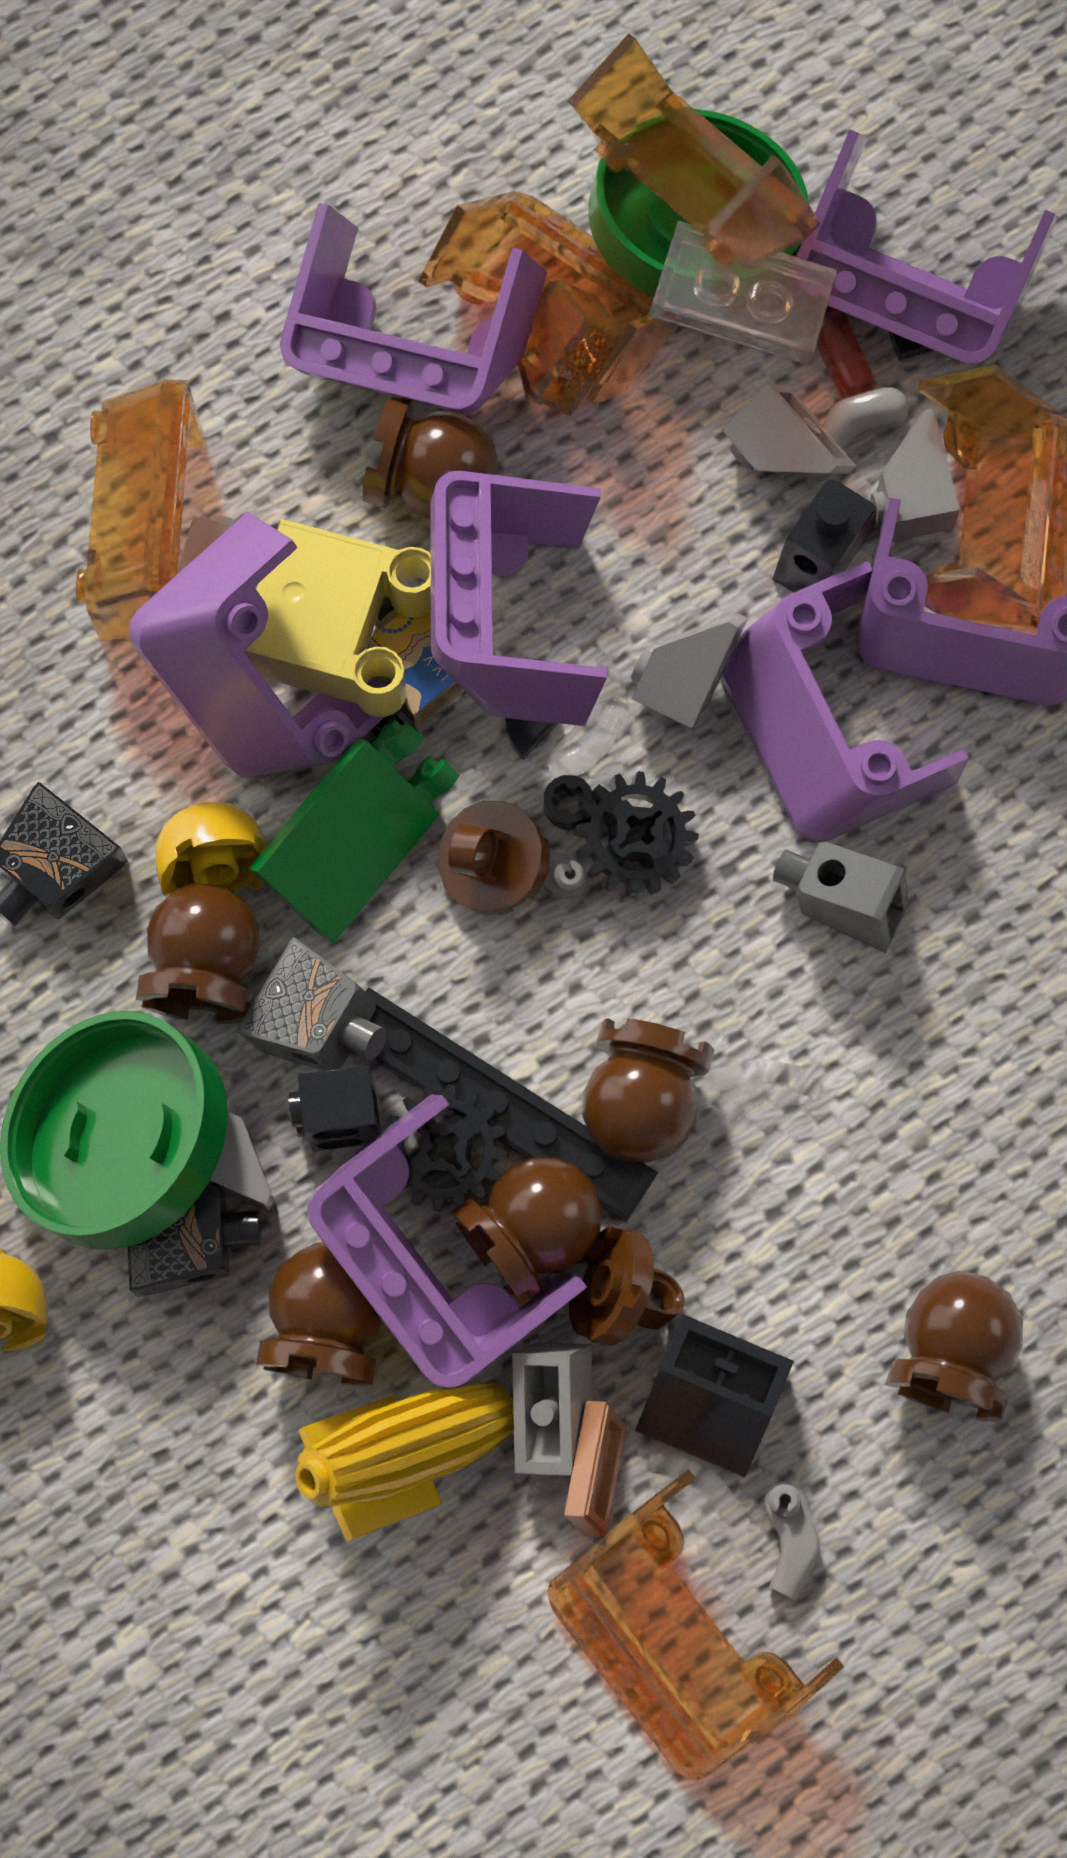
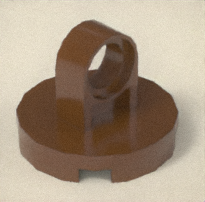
M483 800L464 808L448 824L439 843L438 869L445 889L457 903L482 914L505 915L514 911L512 908L520 906L527 898L533 899L540 892L549 872L550 846L548 840L542 836L540 827L535 822L537 820L530 812L505 801Z
M607 1226L600 1231L598 1242L581 1261L588 1264L583 1277V1283L586 1285V1288L569 1301V1317L573 1331L577 1335L587 1337L592 1343L614 1346L627 1338L636 1325L654 1330L664 1328L682 1311L685 1305V1297L681 1287L674 1278L654 1268V1256L650 1243L640 1232L616 1226ZM650 1291L661 1299L664 1310L657 1307L649 1299Z

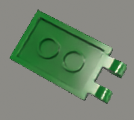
M395 719L390 720L380 731L372 745L366 740L356 738L248 868L313 930L333 944L440 815L430 802L448 791L459 777V774L446 760L442 759L438 763L432 756H428L420 763L409 781L393 767L398 761L409 756L423 739L409 723L405 722L401 726Z

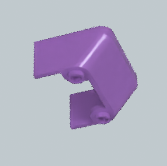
M849 129L793 265L795 285L802 294L811 299L959 361L978 363L988 359L997 350L1026 292L1058 216L1050 211H1044L1022 263L1004 256L988 258L977 267L968 288L959 286L869 248L877 228L876 211L867 199L847 191L868 138Z
M318 203L281 335L280 350L285 362L305 375L456 413H470L479 409L522 360L548 272L521 249L512 248L493 317L484 320L476 327L472 334L467 354L372 331L377 310L374 295L361 283L344 279L358 227L330 205Z
M466 471L446 473L436 483L430 504L431 652L435 661L484 711L491 715L502 718L585 726L606 682L607 668L493 655L492 575L509 576L520 571L528 556V543L580 549L601 498L600 488Z
M888 497L872 564L873 571L866 591L856 635V646L861 658L874 668L1039 704L1054 705L1067 699V595L1053 599L1044 607L1039 618L1036 635L923 611L928 592V583L924 572L911 561L889 556L901 499Z
M246 512L137 610L130 622L129 639L134 649L221 761L239 776L254 778L332 763L345 753L356 738L361 739L384 717L371 716L365 713L356 703L323 694H318L292 717L245 654L244 650L262 634L268 620L267 605L255 586L298 548L291 538L249 512ZM373 677L366 683L372 688L388 686L387 683L377 677Z
M868 561L786 596L741 633L721 677V681L794 829L800 836L812 842L832 840L956 785L969 759L963 748L912 771L901 750L890 742L872 740L852 749L849 748L802 652L819 645L825 640L831 628L832 614L864 601L873 571Z
M430 1095L360 1148L321 1184L309 1199L307 1215L313 1230L423 1375L438 1386L450 1388L460 1386L470 1380L583 1291L586 1285L579 1277L563 1272L541 1289V1293L522 1308L517 1306L503 1288L487 1282L474 1284L454 1299L451 1298L383 1208V1206L402 1192L409 1177L407 1160L397 1147V1144L449 1105L442 1095Z

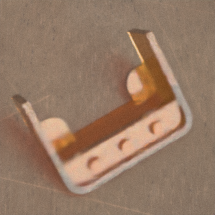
M630 33L627 34L567 101L599 142L594 149L598 157L616 173L625 167L708 240L703 247L726 269L733 263L744 269L805 241L821 224L782 162L773 155L763 166L759 165L670 89L637 39Z
M518 191L457 205L418 280L426 288L450 281L456 285L454 287L455 292L470 303L482 305L484 301L494 302L498 300L512 248L521 249L548 272L534 318L535 323L564 342L575 325V330L571 336L573 338L577 337L591 319L592 321L594 320L601 308L606 313L605 317H609L623 331L602 371L591 385L592 389L586 399L594 404L627 391L675 331L687 311L685 308L660 302L635 289L623 280L606 262L598 250L592 235L542 201ZM601 322L598 323V328H601ZM611 330L608 331V336H611ZM607 340L606 345L608 346L610 340ZM601 341L600 346L602 347L604 345V341ZM595 342L594 347H597L598 342ZM596 351L593 352V357L596 356ZM585 358L584 363L583 361L580 362V367H583V365L588 367L589 361ZM593 365V375L597 373L600 365Z
M997 364L920 380L918 391L948 412L947 425L943 433V441L947 452L968 470L959 565L956 563L940 565L933 574L925 575L928 583L925 607L939 615L976 623L1037 630L1039 618L1044 607L1053 599L1067 595V417Z
M163 379L105 399L102 403L101 411L92 412L90 423L91 442L93 445L98 446L86 569L79 568L77 571L76 599L78 603H86L88 615L100 640L130 642L129 626L134 614L177 575L188 448H204L205 443L204 433L188 380Z
M688 1469L627 1516L556 1576L548 1586V1600L554 1614L669 1764L684 1777L700 1780L790 1718L841 1671L844 1665L836 1657L804 1681H801L784 1659L771 1652H758L745 1662L669 1566L683 1552L684 1536L679 1523L664 1505L696 1479Z

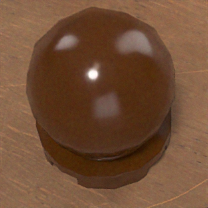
M396 397L388 398L381 412L373 440L383 442L384 444L377 469L366 467L362 491L363 502L386 509L391 498L399 495L410 511L431 521V498L437 481L443 475L452 471L498 475L499 463L495 445L481 425L456 412L434 411L417 419L413 414L414 403L412 401Z
M192 883L179 888L156 906L147 927L148 958L156 971L139 976L135 1000H142L141 1007L146 1010L176 1019L188 1020L189 1009L218 1012L216 1024L241 1023L251 1007L253 993L247 988L240 986L239 983L252 972L260 950L259 924L246 900L225 886Z
M606 1018L601 1022L596 1046L608 1054L609 1058L594 1069L583 1091L582 1116L589 1136L605 1153L625 1162L650 1163L670 1156L687 1141L697 1121L698 1095L690 1078L693 1076H705L709 1072L714 1049L706 1041L699 1042L698 1050L683 1044L685 1032L675 1028L627 1018L625 1030L615 1029V1022Z
M531 1158L510 1167L493 1185L488 1207L485 1205L480 1207L469 1198L454 1209L451 1215L456 1219L457 1222L455 1224L484 1266H487L490 1262L494 1263L508 1283L503 1289L522 1308L541 1293L536 1282L538 1273H561L581 1263L598 1242L604 1213L592 1179L577 1165L557 1158Z
M317 1242L299 1250L278 1267L270 1286L269 1316L279 1335L275 1336L274 1340L260 1341L256 1366H264L263 1370L309 1380H312L313 1368H316V1370L342 1376L340 1384L356 1386L373 1385L376 1359L364 1355L362 1347L377 1334L382 1319L323 1242Z
M962 1271L938 1276L919 1292L906 1313L904 1339L912 1357L892 1361L885 1385L887 1387H899L898 1395L919 1404L949 1413L951 1402H955L964 1406L978 1408L976 1420L999 1422L1003 1419L1009 1397L994 1382L1012 1370L1022 1350L1023 1319L1011 1294L989 1277Z

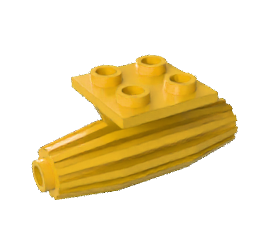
M493 1381L450 1388L444 1387L431 1389L397 1401L395 1396L391 1395L306 1425L298 1430L305 1449L302 1450L303 1453L299 1454L297 1459L299 1462L295 1470L297 1487L301 1494L311 1503H317V1507L332 1508L346 1542L433 1509L443 1503L432 1480L464 1468L510 1438L511 1434L514 1433L513 1397L508 1395V1390L504 1386H498L497 1382Z

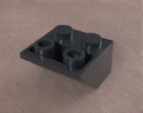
M682 1314L635 1432L745 1478L772 1418L794 1361Z

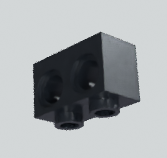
M369 1065L298 1074L299 1091L289 1092L291 1120L293 1128L296 1127L298 1138L306 1137L313 1152L364 1146L381 1133L376 1087Z

